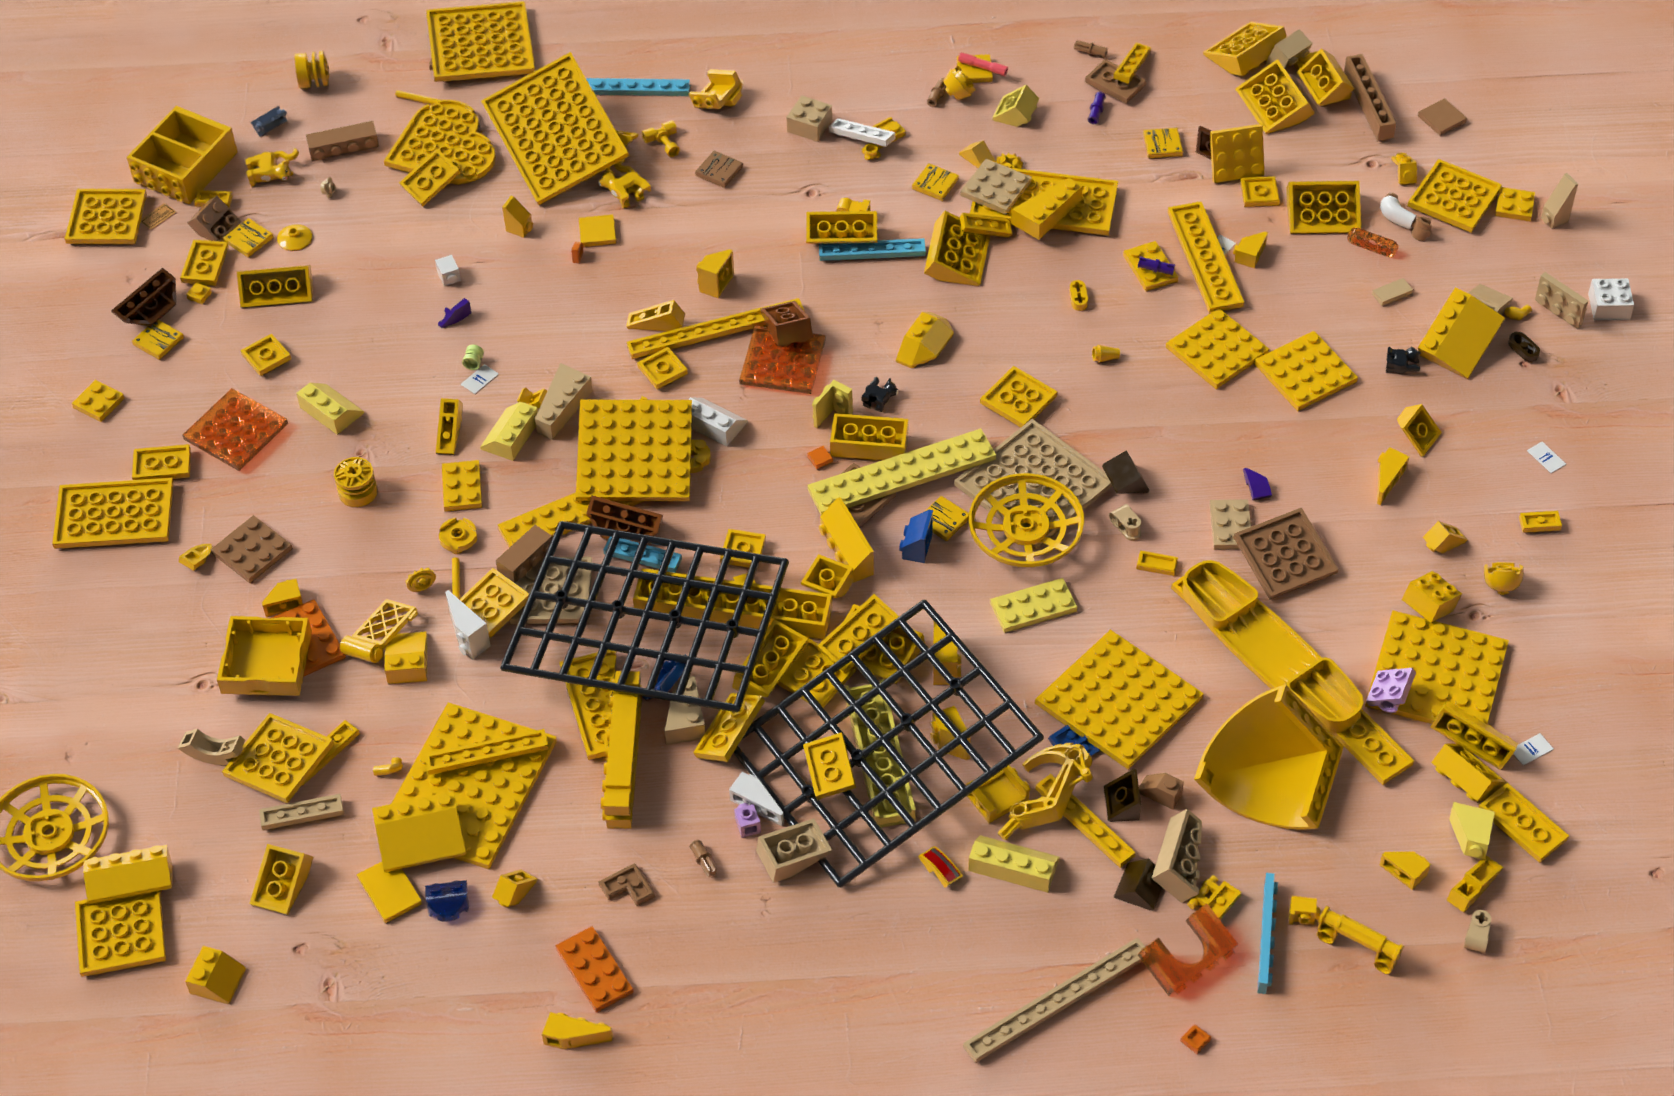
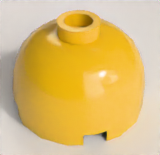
M1494 562L1492 567H1488V564L1484 566V580L1498 594H1509V591L1517 589L1523 581L1524 567L1520 564L1519 568L1515 567V563Z

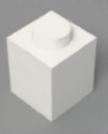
M452 255L435 260L437 273L444 286L461 281L459 268Z

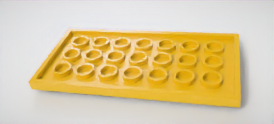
M1011 168L1032 177L1031 183L1012 208L1065 179L1071 178L1083 185L1082 201L1051 229L1109 236L1118 181ZM972 201L970 214L1006 218L1010 220L1011 224L1012 208L1007 214H1003Z

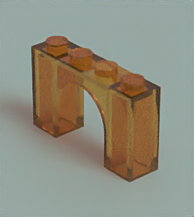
M1208 904L1192 913L1186 920L1202 943L1203 956L1201 961L1193 964L1178 961L1160 938L1144 947L1138 954V957L1168 996L1174 992L1178 995L1187 988L1186 983L1189 981L1195 983L1203 976V971L1207 969L1210 972L1219 965L1218 960L1221 958L1227 960L1235 953L1233 949L1238 943Z

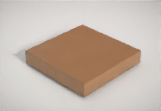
M1445 98L1418 112V117L1439 136L1467 121V117Z

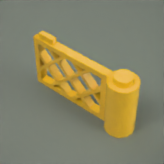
M386 599L352 636L348 635L342 639L340 643L341 653L377 663L382 658L383 649L409 621H412L418 615L417 608ZM388 607L394 608L393 610L384 612ZM407 612L405 615L398 616L399 613ZM396 615L395 618L385 621V618ZM380 619H382V621H383V622H379V623L373 624L375 621L380 620ZM396 624L395 627L387 629V626ZM384 627V630L374 633V630ZM371 631L370 635L362 636L364 633ZM385 636L381 642L375 640L377 638Z

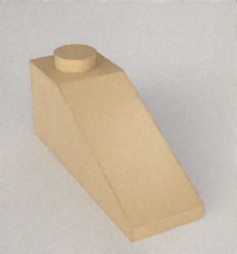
M1568 173L1563 175L1543 208L1541 218L1551 229L1568 222L1570 219L1578 183Z

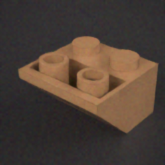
M215 196L207 201L187 224L199 236L210 241L222 242L224 240L223 237L235 229L241 220L218 196Z

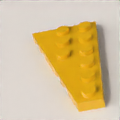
M607 650L596 680L611 682L612 679H615L616 651ZM598 652L573 658L567 675L588 678ZM564 661L559 662L560 669ZM565 682L588 760L604 757L605 747L609 744V741H607V729H610L608 714L612 710V707H610V695H613V691Z

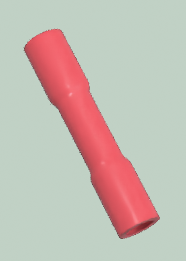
M963 52L959 55L958 62L983 68L1002 76H1006L1008 73V66L982 60Z

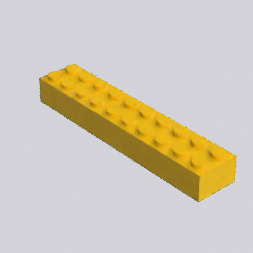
M641 568L643 572L658 574L659 571ZM666 572L667 576L679 577L686 579L687 574ZM702 576L694 577L696 581L714 583L716 579ZM638 579L633 596L634 608L645 609L655 581ZM723 580L722 585L743 588L744 582ZM662 583L652 611L669 614L671 610L675 609L683 586ZM752 583L750 590L771 593L773 586ZM781 587L768 627L775 619L804 636L825 639L832 613V594ZM690 588L681 616L702 619L711 591ZM719 592L709 621L726 624L728 620L732 619L740 596ZM747 597L738 626L759 629L768 601Z

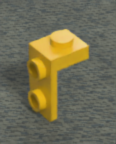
M1397 153L1396 156H1391V160L1398 165V183H1417V162L1407 153Z

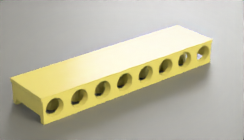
M871 684L849 688V685L845 686L855 700H858L874 688ZM879 694L862 706V709L883 734L895 727L891 708ZM855 712L849 715L856 747L863 750L876 741L877 738ZM895 736L890 740V743L902 756L898 736ZM883 746L866 757L868 764L887 787L905 775L904 771ZM862 769L868 798L871 800L880 793V790ZM908 782L893 794L916 822V809ZM887 799L871 809L873 819L881 828L906 823Z

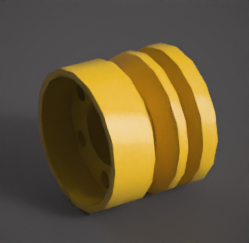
M319 51V59H317L316 52H312V60L308 59L307 53H297L294 55L299 89L311 88L312 80H315L316 86L320 87V79H322L324 86H329V64L324 51Z
M350 457L338 463L334 469V479L340 501L350 507H362L371 503L377 496L378 491L371 463L361 457Z

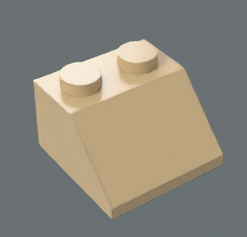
M1299 29L1275 45L1266 64L1268 66L1278 59L1284 68L1288 65L1292 66L1300 57L1304 58L1310 53L1309 49L1313 43Z

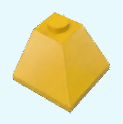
M1422 404L1406 407L1397 418L1401 429L1421 457L1426 454L1442 433Z

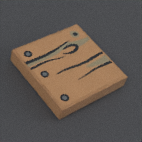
M714 150L695 171V175L725 188L743 168V162Z

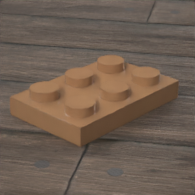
M1104 59L1085 77V83L1127 104L1146 85V80L1137 75H1134L1129 84L1113 79L1114 72L1119 66Z

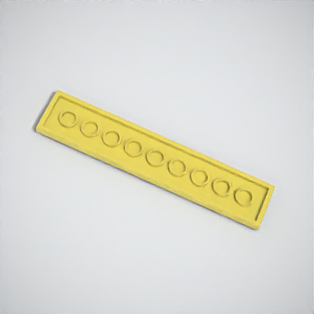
M980 428L808 484L807 487L820 515H822L839 497H841L846 507L850 508L996 460V454Z

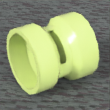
M469 345L462 364L469 370H477L480 367L484 350L478 345Z

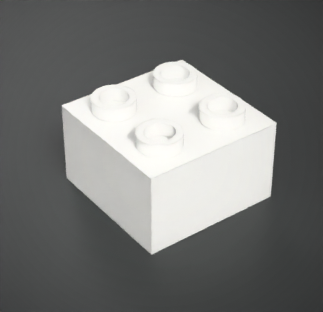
M1592 279L1588 295L1593 320H1630L1634 302L1629 279Z

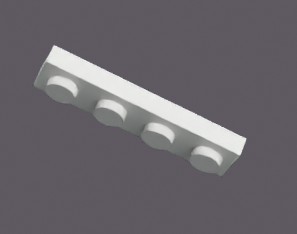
M839 118L829 125L830 133L880 146H887L895 139V132Z

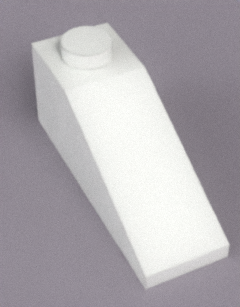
M741 772L729 789L730 801L738 805L742 803L754 804L758 815L783 826V811L760 780L754 775Z

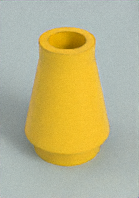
M1097 345L1092 348V359L1098 363L1120 358L1119 348Z

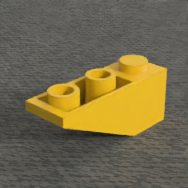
M550 1012L542 1032L544 1045L565 1050L610 1042L613 1039L612 1027L605 1023L597 1024L589 1022L585 1018H573L564 1013Z

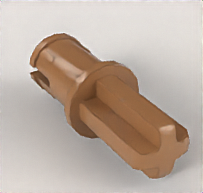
M1077 40L1074 44L1075 50L1086 52L1088 55L1092 54L1105 58L1108 52L1107 47L1095 45L1093 42L1090 44Z
M941 78L936 86L932 88L931 95L927 99L929 106L935 107L939 99L943 97L946 88L943 82L945 78Z
M693 841L690 844V849L696 857L697 864L701 865L708 877L716 875L717 868L711 859V853L706 851L702 841Z

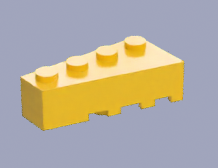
M1071 178L1065 179L1012 208L1011 224L1039 240L1082 201L1083 185Z

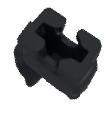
M1388 347L1386 372L1405 373L1420 371V366L1415 364L1408 365V361L1419 363L1421 352L1414 347H1409L1406 350Z
M874 377V380L867 385L861 401L863 406L871 408V402H875V410L882 412L889 398L897 395L899 390L896 384L891 381V378L888 379L884 388L877 386L879 378Z

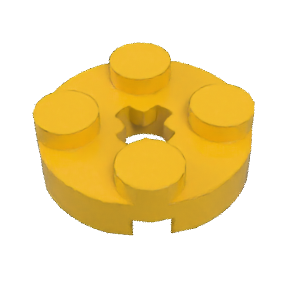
M691 440V454H694V458H691L690 473H697L702 471L706 464L707 466L709 465L711 454L704 440Z
M452 518L445 521L439 529L440 544L453 554H460L477 542L476 527L469 519L457 520V518ZM455 533H462L459 537H455L454 535Z

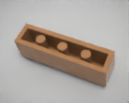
M373 121L306 134L312 161L379 147Z

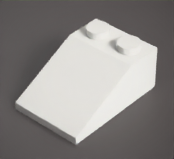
M447 590L445 593L451 620L459 643V650L463 655H468L473 660L491 646L487 625L462 601Z

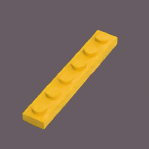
M540 729L425 754L428 773L432 775L548 750L549 748L545 730Z
M1049 774L1036 784L1035 790L1046 797L1056 778ZM1071 794L1063 816L1119 868L1133 859L1136 852L1079 799Z

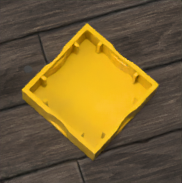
M230 616L225 638L226 647L221 657L217 676V683L221 694L300 696L312 633L308 618Z

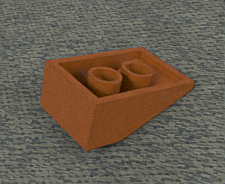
M795 301L760 309L769 332L778 346L785 347L789 346L790 343H802L813 338L811 318Z

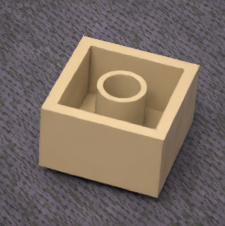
M801 95L786 117L787 132L818 142L833 120L832 105Z

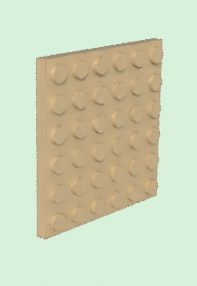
M1033 419L993 449L996 454V460L972 467L954 480V485L974 500L982 488L998 478L1019 473L1044 475L1057 480L1069 488L1078 498L1083 510L1112 487L1109 478L1103 470ZM1018 483L1003 486L993 491L991 495L999 501L1009 495L1019 493ZM1026 483L1027 493L1039 494L1049 499L1055 492L1054 489L1044 485ZM1062 495L1056 504L1064 513L1065 519L1077 516L1072 504ZM986 499L980 504L988 511L993 507ZM1027 499L1028 505L1038 508L1044 505V503ZM1020 501L1009 502L1004 507L1010 510L1019 506ZM1053 509L1046 513L1049 522L1059 521ZM997 511L994 516L1003 522L1004 516ZM1029 523L1022 524L1023 527L1031 526ZM1060 528L1049 529L1047 537L1050 538ZM1039 542L1033 546L1038 548L1041 544H1043V542Z

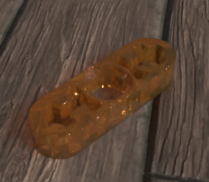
M1352 228L1347 236L1351 244L1386 257L1395 256L1399 248L1394 240L1360 228ZM1369 240L1376 242L1377 245L1370 243Z

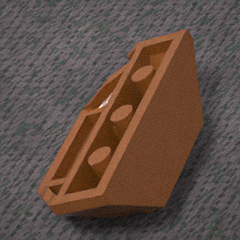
M593 495L591 496L586 513L595 527L649 536L658 534L663 518L662 514ZM600 535L601 538L609 539V536Z

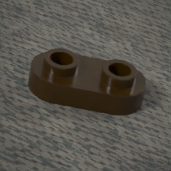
M1522 332L1510 334L1508 345L1520 357L1530 362L1538 359L1540 348Z

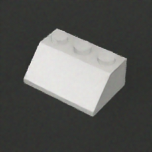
M690 397L689 399L692 400V429L725 446H728L748 423V420L704 398Z

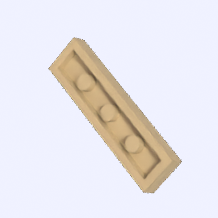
M341 794L259 809L262 831L344 815Z

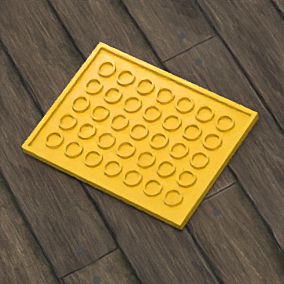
M571 52L481 100L538 206L630 156Z
M448 702L391 804L454 791L466 855L453 858L490 869L557 742V736L545 733L548 750L429 775L425 754L535 731V729Z

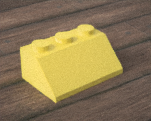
M309 383L296 393L300 408L337 435L364 414L362 409L327 384Z
M519 402L506 408L480 446V449L513 461L536 427L537 407Z

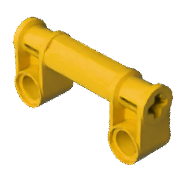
M1326 906L1322 911L1317 930V937L1322 942L1333 944L1340 933L1375 951V968L1384 974L1391 973L1401 957L1404 945H1398L1388 940L1387 936L1370 929L1344 914L1340 915L1330 910L1329 906Z

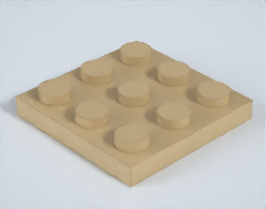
M985 159L961 189L960 196L1007 214L1029 186L1032 177Z

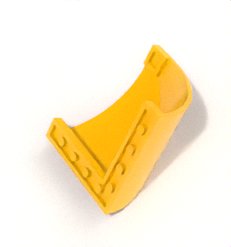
M1287 685L1268 690L1250 700L1219 728L1203 753L1194 780L1220 804L1248 819L1279 828L1315 829L1319 828L1344 746Z

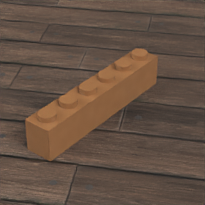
M1363 54L1347 56L1344 73L1355 88L1353 90L1377 141L1394 138L1395 119Z

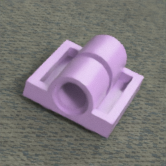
M1413 668L1378 671L1366 702L1369 706H1379L1385 712H1396L1399 705L1405 703L1416 672Z

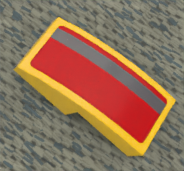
M936 846L918 856L928 872L936 874L944 888L963 876L955 864Z

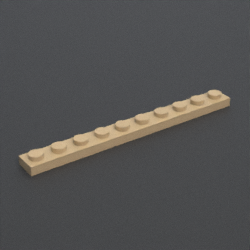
M1139 938L1134 939L963 1043V1048L973 1061L977 1063L1150 957L1149 950Z

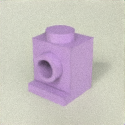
M742 803L737 809H734L735 820L741 838L761 833L760 819L754 804Z

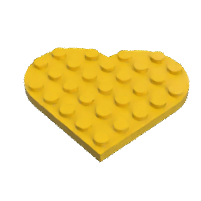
M439 100L437 104L423 106L414 114L384 159V166L411 172L433 151L438 149L460 170L461 173L450 182L460 185L486 176L495 163V150L491 141L483 134L478 133L479 121L472 107L456 100Z

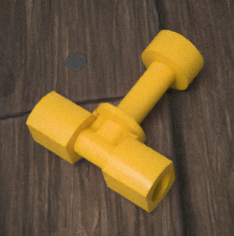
M673 120L663 123L662 127L656 130L651 127L642 131V139L645 143L655 140L660 143L663 142L666 146L665 152L669 157H675L680 152L678 145L668 139L669 135L677 133V126Z

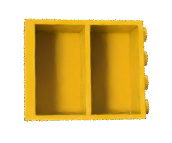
M175 106L127 156V161L132 179L136 184L148 187L180 202L190 204L196 198L197 191L203 190L238 151L231 127Z

